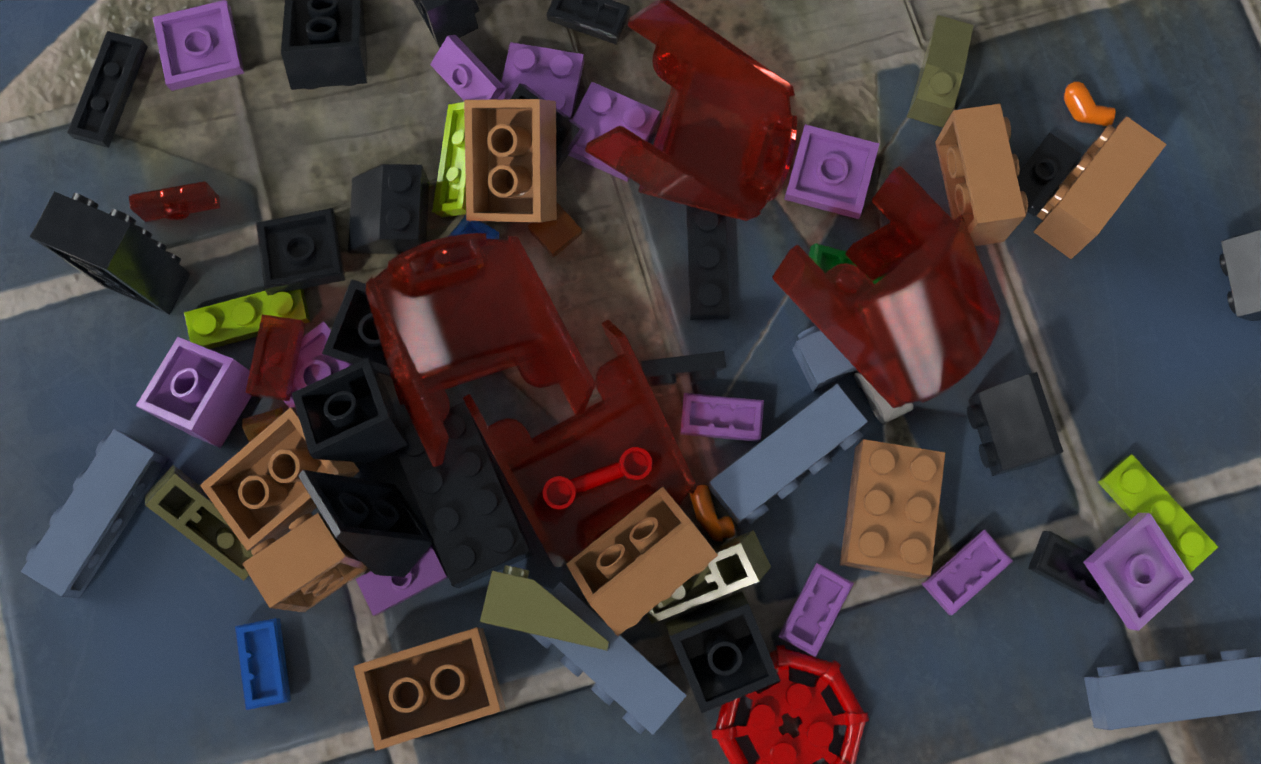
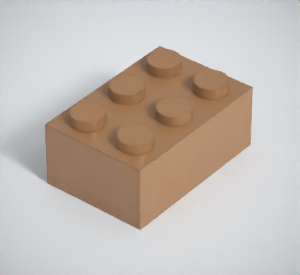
M543 99L464 100L466 221L546 222L557 220L556 101Z
M1001 104L953 110L935 141L958 249L1004 242L1023 221L1028 212L1027 196L1024 191H1020L1017 179L1020 171L1019 160L1016 154H1012L1009 143L1011 125L1009 119L1003 117Z
M1127 116L1116 128L1109 124L1083 154L1077 166L1071 170L1059 185V189L1053 197L1046 202L1036 215L1042 221L1033 232L1072 259L1100 233L1167 144Z
M290 407L200 486L245 549L250 551L267 539L275 538V540H278L290 530L289 525L305 514L311 513L317 508L298 477L302 470L347 477L355 476L360 470L354 462L313 459L307 447L296 407Z
M863 439L855 447L840 566L917 579L931 576L945 452Z
M662 487L566 565L588 603L612 631L619 636L626 629L635 626L647 612L661 601L670 598L675 590L693 575L702 572L718 554L664 487Z
M308 513L299 517L289 525L290 532L278 540L270 538L263 541L251 551L253 556L242 563L269 608L306 612L368 570L356 556L336 539L325 519L319 513L314 516L312 513Z
M476 627L354 666L375 751L506 709L483 628Z

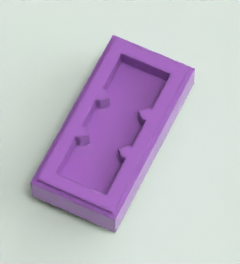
M448 35L430 64L463 101L497 99L504 89L502 83L456 35Z
M684 393L680 434L760 442L764 400Z
M982 530L921 584L948 615H953L1013 560L986 530Z
M432 544L405 577L380 576L370 571L356 578V581L372 615L377 616L447 579L448 575Z
M816 563L777 637L816 657L854 583Z

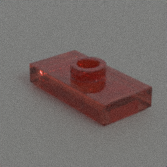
M205 181L131 194L129 196L130 209L145 222L163 218L181 220L187 218L190 213L220 208L219 195Z

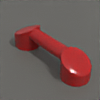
M629 448L621 454L618 462L570 480L562 476L549 479L543 487V499L548 506L554 509L567 508L573 503L575 495L621 477L631 480L645 478L652 469V458L643 448Z

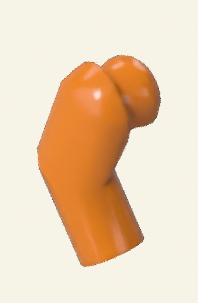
M1072 82L1066 87L1064 101L1076 121L1101 126H1108L1110 124L1112 126L1115 119V108L1096 105L1089 90L1081 82Z
M707 485L693 487L689 493L695 516L710 538L717 542H723L724 538H732L735 535L732 518L729 516L717 518L709 487Z

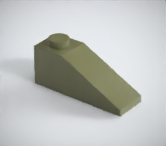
M937 15L907 114L908 118L944 127L956 103L974 25Z
M172 465L145 495V506L244 581L249 574L242 563L253 556L252 550L247 551L201 486L176 466Z
M754 530L712 547L718 556L702 572L693 575L677 588L670 598L661 601L647 612L651 624L759 582L771 568V565Z
M505 565L503 573L492 571L480 622L608 651L610 642L538 582L528 579V570Z

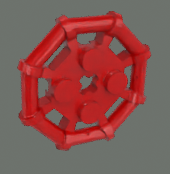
M776 645L775 650L769 654L780 681L759 693L754 691L745 695L752 700L746 725H734L740 698L721 705L716 727L711 730L712 739H717L730 764H749L735 739L745 735L749 737L759 756L753 764H813L821 758L828 764H855L865 723L869 721L868 712L863 711L840 671L841 664L836 660L830 662L785 649L784 645ZM789 667L817 675L818 677L812 687L789 681ZM828 685L832 688L845 713L835 715L831 713L821 695V692ZM786 713L791 718L799 717L801 720V724L797 727L799 733L794 737L788 732L781 734L779 731V727L783 725L781 717ZM847 725L840 756L838 757L828 751L833 740L834 726Z

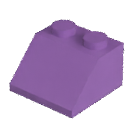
M177 337L136 406L189 435L221 449L261 379L233 358Z

